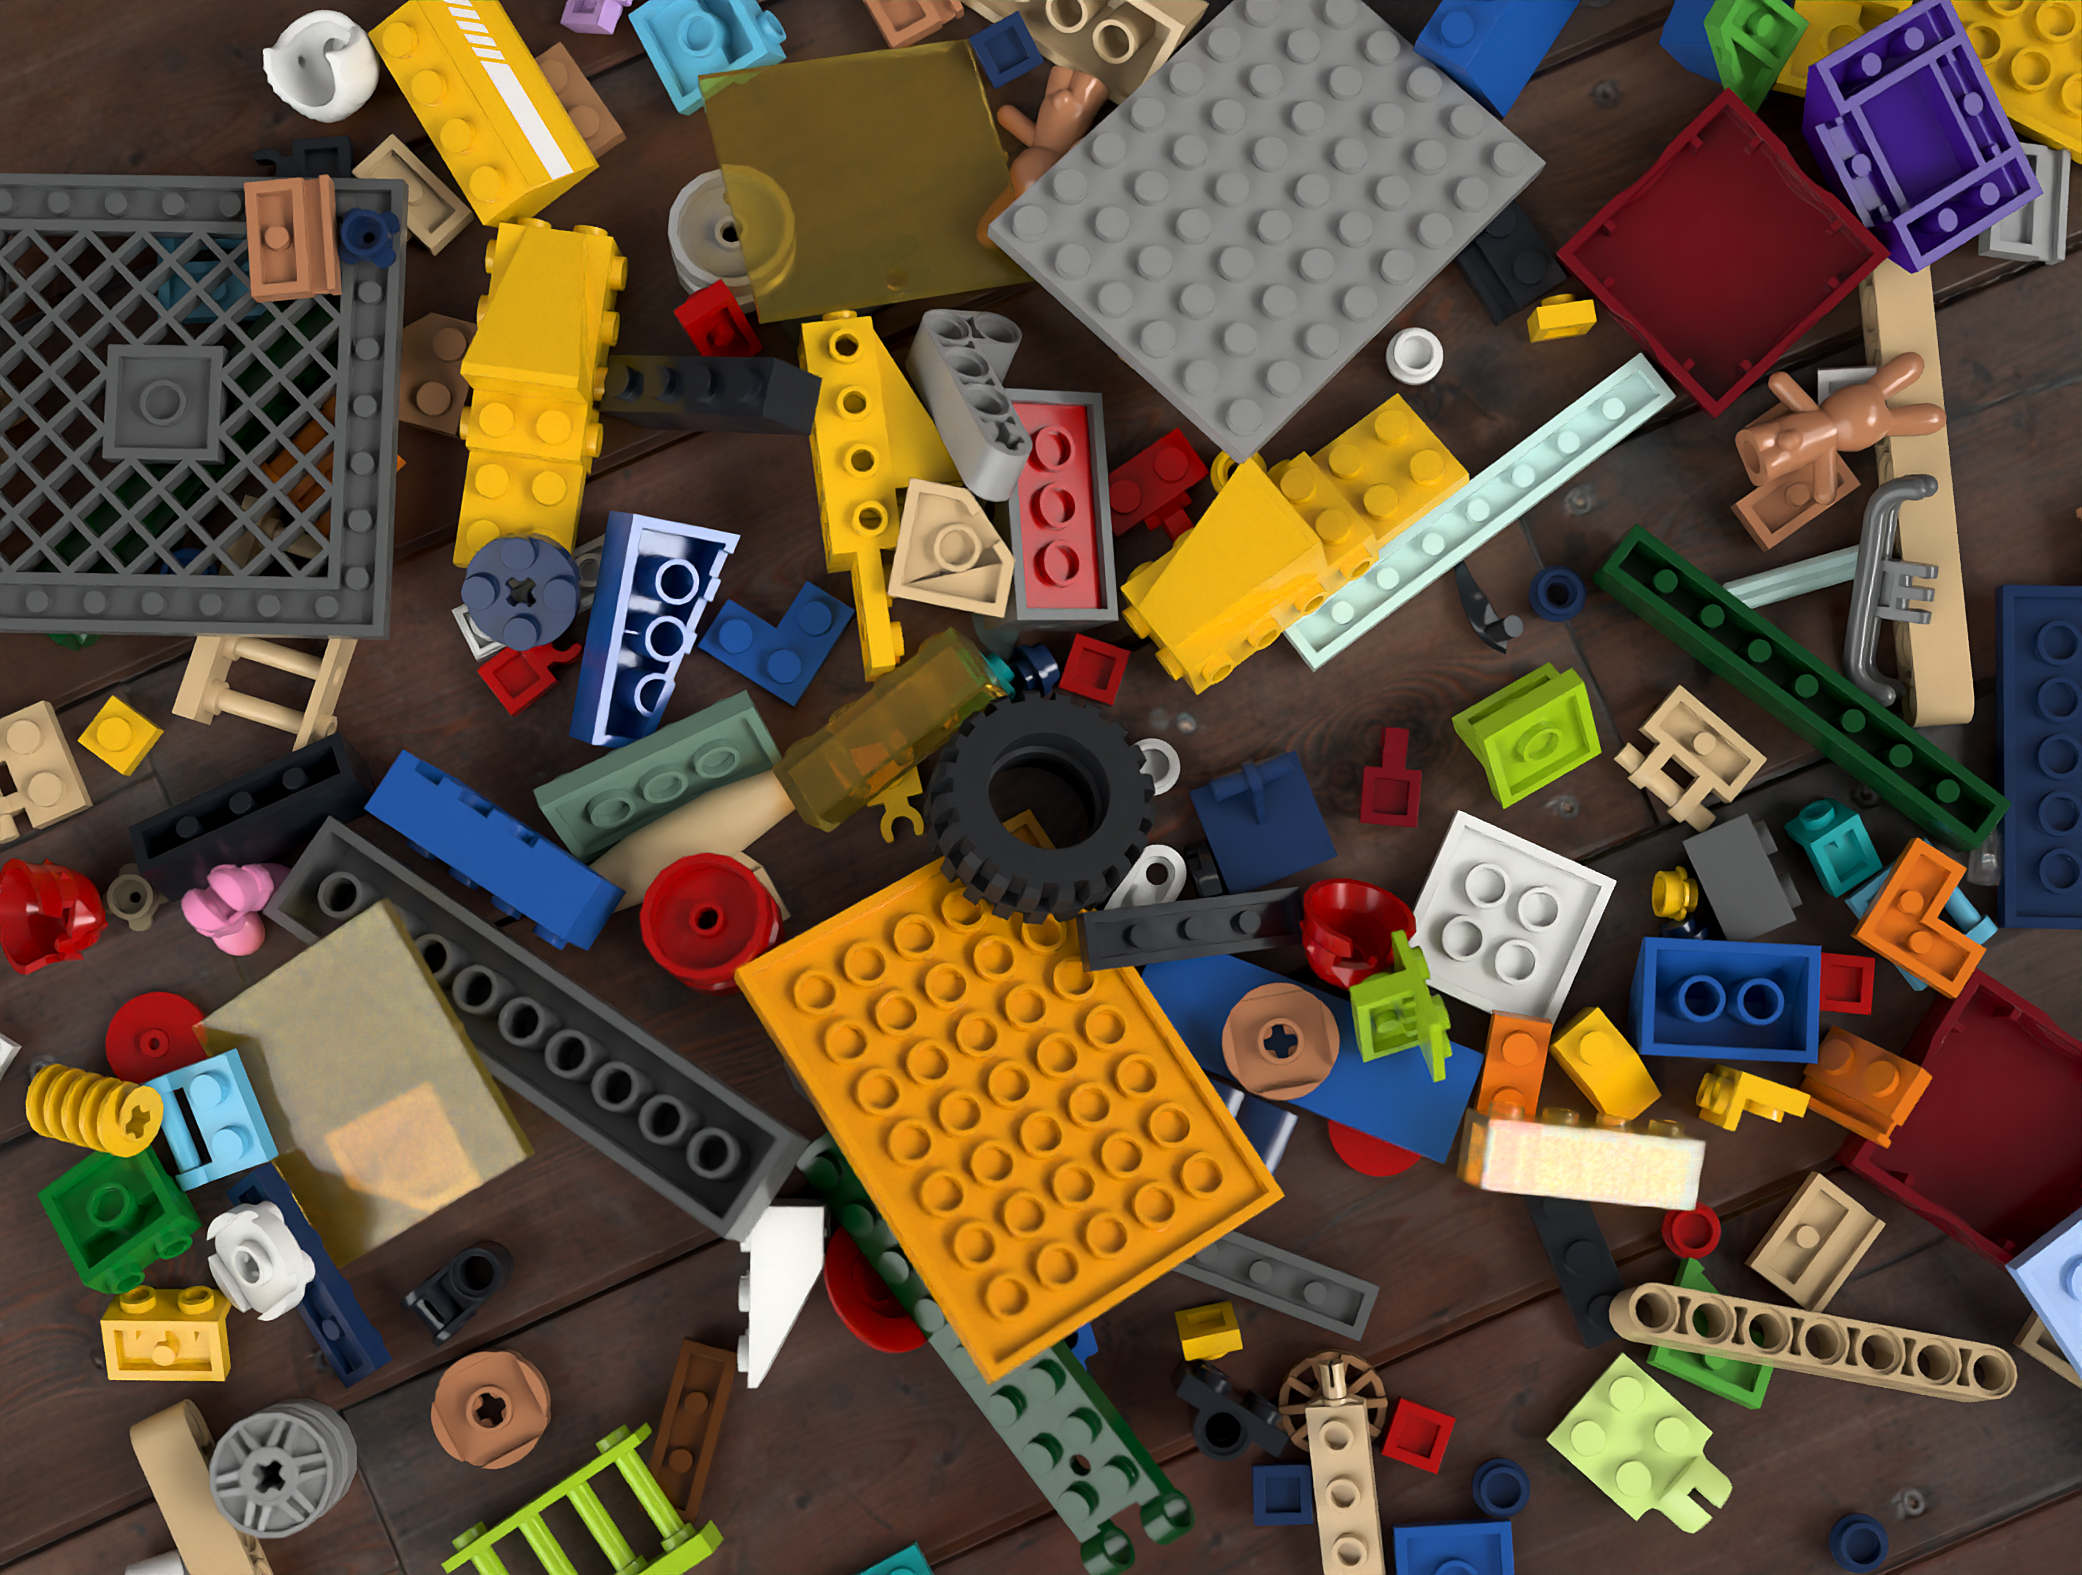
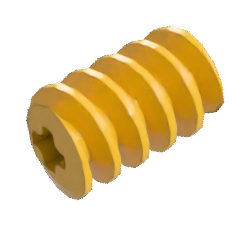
M57 1063L44 1066L35 1075L29 1086L26 1098L27 1118L31 1127L39 1135L126 1158L139 1154L150 1145L157 1135L163 1120L164 1105L160 1094L154 1088L144 1085L139 1086L128 1081L121 1082L120 1079L108 1076L103 1077V1075L97 1073H86L84 1070L68 1068Z

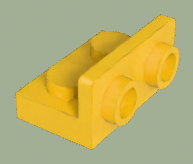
M1716 1063L1713 1074L1706 1073L1700 1083L1696 1096V1105L1702 1107L1699 1118L1734 1132L1742 1109L1778 1122L1782 1121L1785 1112L1803 1118L1810 1095Z
M139 1285L129 1292L115 1294L100 1320L108 1380L225 1381L231 1369L225 1321L232 1306L229 1299L225 1297L221 1290H212L206 1286H193L186 1289H154L150 1286Z

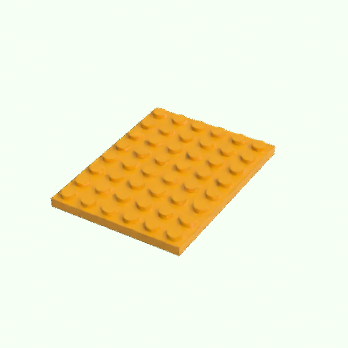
M1030 809L1002 823L1008 832L1024 843L1043 849H1056ZM942 856L738 968L735 971L734 979L988 1385H991L1269 1208L1285 1195L1134 966L1083 973L1076 917L1058 923L1054 919V915L1049 914L1043 924H1025L1023 913L1013 911L1008 920L992 915L995 905L981 898L975 906L962 896L967 886L960 879L949 883L940 870L945 860V856ZM1082 908L1079 913L1092 912L1097 910L1094 908L1091 911H1087Z

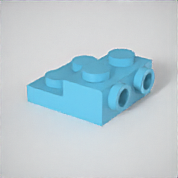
M649 0L628 15L676 109L684 115L689 116L731 86L744 88L786 59L780 43L786 40V34L782 25L770 11L762 12L756 0Z

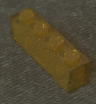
M951 627L945 632H939L930 636L920 645L919 653L901 667H895L893 671L881 674L874 682L873 689L856 702L847 703L838 708L830 716L827 725L813 736L796 741L786 750L785 757L771 769L805 823L830 833L945 744L952 734H957L962 721L973 711H981L983 713L989 701L1003 695H1008L973 641Z
M1490 1101L1488 1110L1467 1108L1457 1178L1478 1189L1695 1211L1705 1142L1684 1134L1685 1125L1682 1123L1664 1119H1650L1648 1128L1631 1126V1118L1610 1113H1597L1596 1122L1578 1120V1112L1556 1107H1544L1542 1116L1524 1114V1106L1501 1101Z

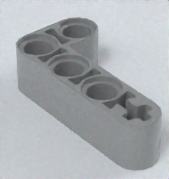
M931 309L925 312L905 361L906 370L968 489L986 500H1007L1014 491L1033 447L1030 436L1002 386L1021 341V329L1009 318L996 313Z

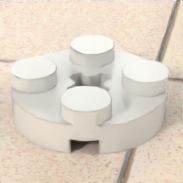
M263 1201L257 1205L241 1204L216 1217L209 1226L207 1241L215 1237L217 1252L208 1257L210 1270L220 1290L234 1307L243 1313L253 1308L260 1313H264L257 1319L269 1321L279 1317L300 1303L305 1293V1285L315 1277L314 1263L306 1252L300 1250L294 1236L284 1224L281 1211L275 1204L270 1201Z

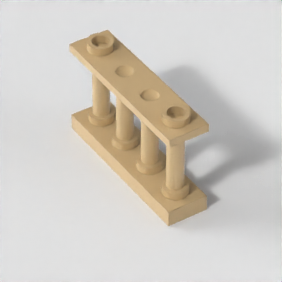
M245 495L241 507L246 511L258 498ZM275 506L256 522L272 540L286 529L283 521L279 520L282 511ZM248 530L226 551L244 568L265 547ZM303 533L285 551L313 559L323 548L311 535ZM222 562L218 576H235ZM197 636L172 713L208 725L211 724L214 714L219 715L222 711L297 734L292 750L297 751L336 732L337 717L332 715L358 639H330L324 657L320 658L256 637ZM240 657L316 680L305 713L229 689V684L225 680L232 660L237 661Z

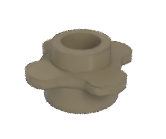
M134 863L126 864L120 869L119 877L111 883L108 892H105L101 899L106 913L115 914L119 918L128 920L129 927L134 931L148 930L153 924L152 916L159 905L169 901L140 875L138 865ZM134 892H138L141 895L138 903H134L131 899Z

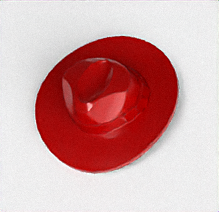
M840 1225L828 1240L824 1251L825 1265L823 1266L826 1289L839 1317L859 1340L876 1350L887 1353H904L921 1347L928 1339L844 1227Z

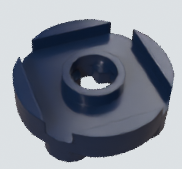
M507 533L489 541L473 557L467 568L465 582L461 588V596L472 620L483 633L494 641L507 645L513 650L525 651L532 647L552 642L571 625L580 609L581 590L579 581L581 577L579 568L571 554L554 539L537 533L532 535ZM514 577L520 582L524 581L527 577L532 579L536 586L531 593L536 602L530 604L525 600L516 601L511 596L513 588L509 584L510 579Z

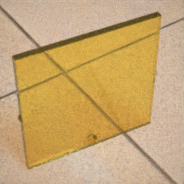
M967 39L698 75V87L725 187L723 201L729 205L760 324L1036 281L987 236L989 224L1015 202L1017 197L1006 164L1008 162V154L1002 150L975 56Z
M389 898L378 901L191 1027L208 1057L234 1048L237 1049L279 1154L268 1162H272L280 1177L290 1186L294 1200L310 1226L320 1235L323 1247L337 1270L535 1154L465 1032L464 1024L454 1013Z

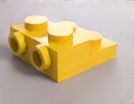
M1792 0L1790 7L1810 24L1772 85L1771 90L1805 97L1808 67L1912 6L1913 0Z

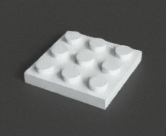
M1457 810L1411 912L1416 918L1417 932L1408 943L1410 948L1419 945L1424 953L1430 972V979L1426 980L1428 987L1490 1015L1493 1009L1547 1018L1551 1020L1554 1026L1617 881Z

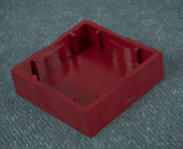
M1728 87L1666 146L1661 157L1628 189L1610 200L1556 253V260L1711 420H1714L1891 253L1834 194L1817 185L1800 169L1786 145Z
M1975 968L1957 998H1948L1940 992L1938 993L1899 1054V1057L1922 1067L1933 1078L1903 1125L1899 1126L1896 1124L1888 1137L1892 1141L1889 1147L1886 1149L1851 1130L1832 1160L2013 1278L2005 1265L2082 1207V1042L2062 1030L2047 1013L1980 969Z

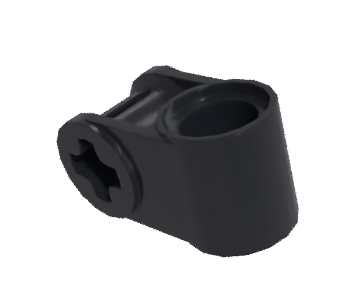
M491 1240L479 1242L460 1252L441 1270L439 1269L429 1276L401 1301L400 1306L405 1311L410 1309L414 1311L433 1333L432 1343L439 1348L478 1314L477 1311L507 1285L514 1271L513 1257L509 1250L501 1243ZM474 1256L485 1257L492 1264L494 1276L490 1284H483L474 1279L470 1268Z

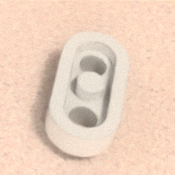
M1165 845L1147 846L1116 891L1113 892L1104 910L1175 902L1185 884L1187 875L1182 857L1174 849ZM1158 863L1166 868L1168 877L1165 883L1153 885L1147 880L1146 870L1151 864Z

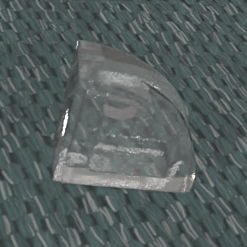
M1994 828L1978 850L1970 851L1967 881L1978 885L1996 886L2000 882V843L2002 838L2000 829Z

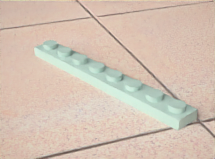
M1640 352L1470 480L1467 485L1379 549L1380 560L1375 562L1363 576L1347 583L1327 598L1316 611L1303 616L1282 633L1313 672L1660 412L1673 402L1676 395Z

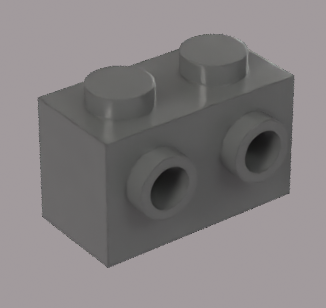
M1746 813L1682 841L1727 941L1746 942L1797 920L1792 908L1803 903L1789 873L1777 876L1768 855L1777 852L1778 849L1764 819L1753 824L1749 814Z

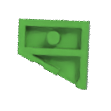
M1715 0L1703 23L1724 90L1729 87L1756 114L1810 23L1782 0Z
M1691 1257L1681 1260L1673 1286L1721 1295L1702 1274L1705 1268L1697 1260ZM1696 1308L1692 1316L1693 1326L1699 1335L1705 1337L1709 1329L1708 1319L1701 1310ZM1749 1327V1335L1752 1342L1761 1347L1764 1337L1760 1332H1756ZM1652 1345L1646 1363L1751 1410L1760 1409L1774 1368Z

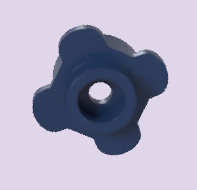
M360 208L348 210L343 216L341 228L343 243L338 248L340 258L348 265H355L362 261L374 263L380 269L390 267L396 260V253L392 248L394 235L401 228L400 220L390 211H385L379 215L374 211L362 210ZM369 233L374 234L373 242L366 243L364 240L365 236Z

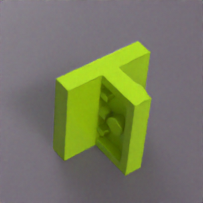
M1550 662L1452 717L1456 733L1485 768L1492 795L1503 809L1602 753L1584 681L1573 668L1560 674Z

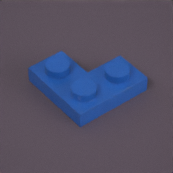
M806 581L777 628L728 598L698 647L796 709L855 617L856 611L809 581Z

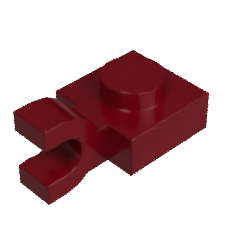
M1381 728L1379 746L1380 766H1362L1358 823L1417 828L1422 770L1405 769L1409 729Z

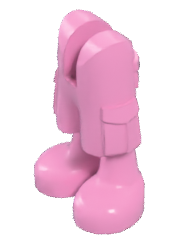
M279 863L246 864L238 868L235 865L215 867L210 871L211 874L207 876L211 886L206 890L193 888L185 894L182 900V910L185 918L195 927L197 932L204 936L212 937L216 946L227 954L236 956L253 954L260 949L265 939L264 924L257 911L265 909L292 868Z

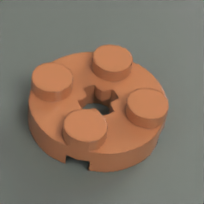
M1270 983L1249 991L1232 1008L1222 1032V1053L1229 1072L1247 1092L1267 1100L1288 1101L1311 1093L1330 1074L1339 1053V1031L1330 1009L1312 993L1290 983ZM1282 1026L1285 1034H1295L1297 1045L1288 1048L1287 1058L1279 1059L1275 1050H1266L1263 1040L1272 1036V1027Z
M483 1349L468 1354L455 1362L443 1374L431 1409L432 1426L442 1447L452 1457L461 1462L467 1461L487 1469L503 1468L525 1457L538 1444L551 1422V1398L544 1377L532 1362L523 1358L519 1352L513 1349ZM483 1393H490L494 1399L501 1397L504 1400L506 1407L501 1411L503 1418L501 1423L495 1424L491 1417L481 1420L478 1416L477 1409L484 1404L481 1397Z

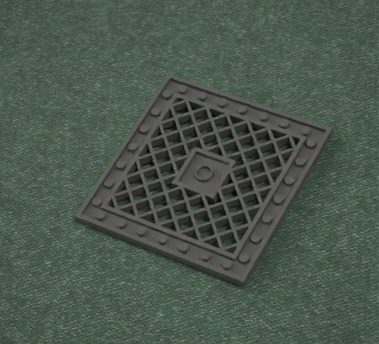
M0 173V386L13 399L0 411V447L10 456L0 465V489L21 470L37 485L16 506L0 490V507L6 513L0 520V543L17 527L34 543L13 563L0 551V568L3 570V572H0V633L389 640L409 185L404 179L331 178L334 181L338 241H342L341 228L343 216L348 210L360 208L362 210L374 211L379 215L385 211H390L398 217L401 223L399 232L394 235L392 248L396 253V260L390 267L380 269L371 262L359 261L355 265H348L339 256L342 289L340 313L325 298L327 294H318L313 298L297 299L284 312L272 301L261 302L276 319L252 340L237 324L259 304L251 297L250 277L240 268L249 259L244 183L298 177ZM302 177L304 180H307V179H318V178H304V177ZM367 234L364 238L365 242H373L374 234ZM8 236H15V237L8 243ZM43 236L72 238L56 251ZM100 237L129 239L113 252ZM156 238H185L186 240L175 251L170 253ZM213 239L245 240L228 255ZM36 243L49 259L26 279L13 263ZM93 244L106 260L83 280L70 264ZM150 245L164 261L140 281L126 265ZM207 245L221 262L203 279L197 282L183 266ZM7 272L19 287L5 299ZM63 272L76 288L56 307H53L41 295L40 291ZM120 272L134 288L111 309L97 295V292ZM177 273L191 290L168 310L153 294ZM234 274L249 290L225 311L210 295ZM33 300L46 316L23 335L10 319L29 301ZM89 300L104 316L83 336H80L67 320ZM147 301L161 317L138 338L124 321ZM204 302L219 318L195 339L180 322ZM319 303L334 320L309 341L294 324ZM59 328L73 342V345L50 364L36 348ZM3 329L16 342L4 355H2ZM117 329L131 345L108 344L106 364L93 349ZM174 330L189 346L157 344ZM230 330L246 346L231 361L229 350L224 346H214ZM289 331L304 348L280 369L265 354V351ZM339 338L338 366L336 369L322 352ZM29 356L43 372L21 392L6 376ZM87 357L101 373L78 393L63 377L82 359ZM258 359L274 376L250 397L235 379ZM316 360L331 377L307 398L292 380ZM56 385L71 401L48 421L36 409L34 404ZM229 388L243 404L227 418ZM286 388L301 405L277 426L262 408L280 391ZM106 392L103 420L91 405ZM336 394L334 426L319 409ZM26 413L40 429L18 449L4 432ZM83 413L98 430L75 450L61 433ZM256 416L271 433L247 454L232 436L252 417ZM313 417L329 434L305 455L289 437ZM53 442L65 454L67 459L45 478L30 461ZM283 445L298 463L275 483L259 465L277 448ZM227 446L238 457L240 462L222 479L217 481L202 465H225V447ZM101 449H103L102 459L109 463H120L104 479L87 463ZM334 451L331 483L317 466ZM145 464L178 465L160 481ZM80 471L94 485V488L72 507L57 490ZM137 471L152 489L133 507L129 508L114 491ZM195 472L210 490L187 510L172 492ZM253 473L268 491L245 511L229 493L248 475ZM310 473L326 491L302 512L287 494ZM50 499L64 516L42 535L27 518L46 500ZM107 499L122 517L105 533L99 536L84 519ZM164 500L180 518L157 538L142 520ZM222 501L238 519L215 539L199 521ZM280 502L295 520L272 540L256 522ZM331 508L329 540L314 523ZM77 528L92 545L69 564L54 547L72 530ZM134 528L150 546L127 566L112 548ZM192 529L207 547L184 567L169 549ZM249 530L265 548L242 568L226 550ZM307 531L323 549L300 570L284 551ZM46 556L61 573L28 571ZM104 557L119 574L86 572ZM161 557L177 575L143 573ZM219 558L235 576L201 574ZM277 559L293 577L258 575ZM328 566V578L316 577Z

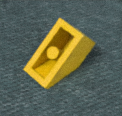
M1584 1007L1550 1036L1548 1052L1616 1132L1622 1130L1662 1096L1636 1051L1598 1007Z

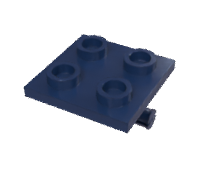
M1283 750L1278 754L1253 762L1252 758L1240 761L1241 768L1217 778L1209 779L1210 784L1188 792L1229 895L1249 892L1338 856L1295 750L1289 753Z

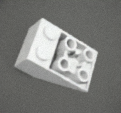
M773 1198L745 1242H740L741 1252H751L750 1270H747L746 1276H741L739 1285L740 1312H749V1329L745 1330V1335H740L738 1371L748 1372V1388H757L769 1372L823 1272V1266L825 1265L824 1251L831 1237L832 1211L823 1199Z

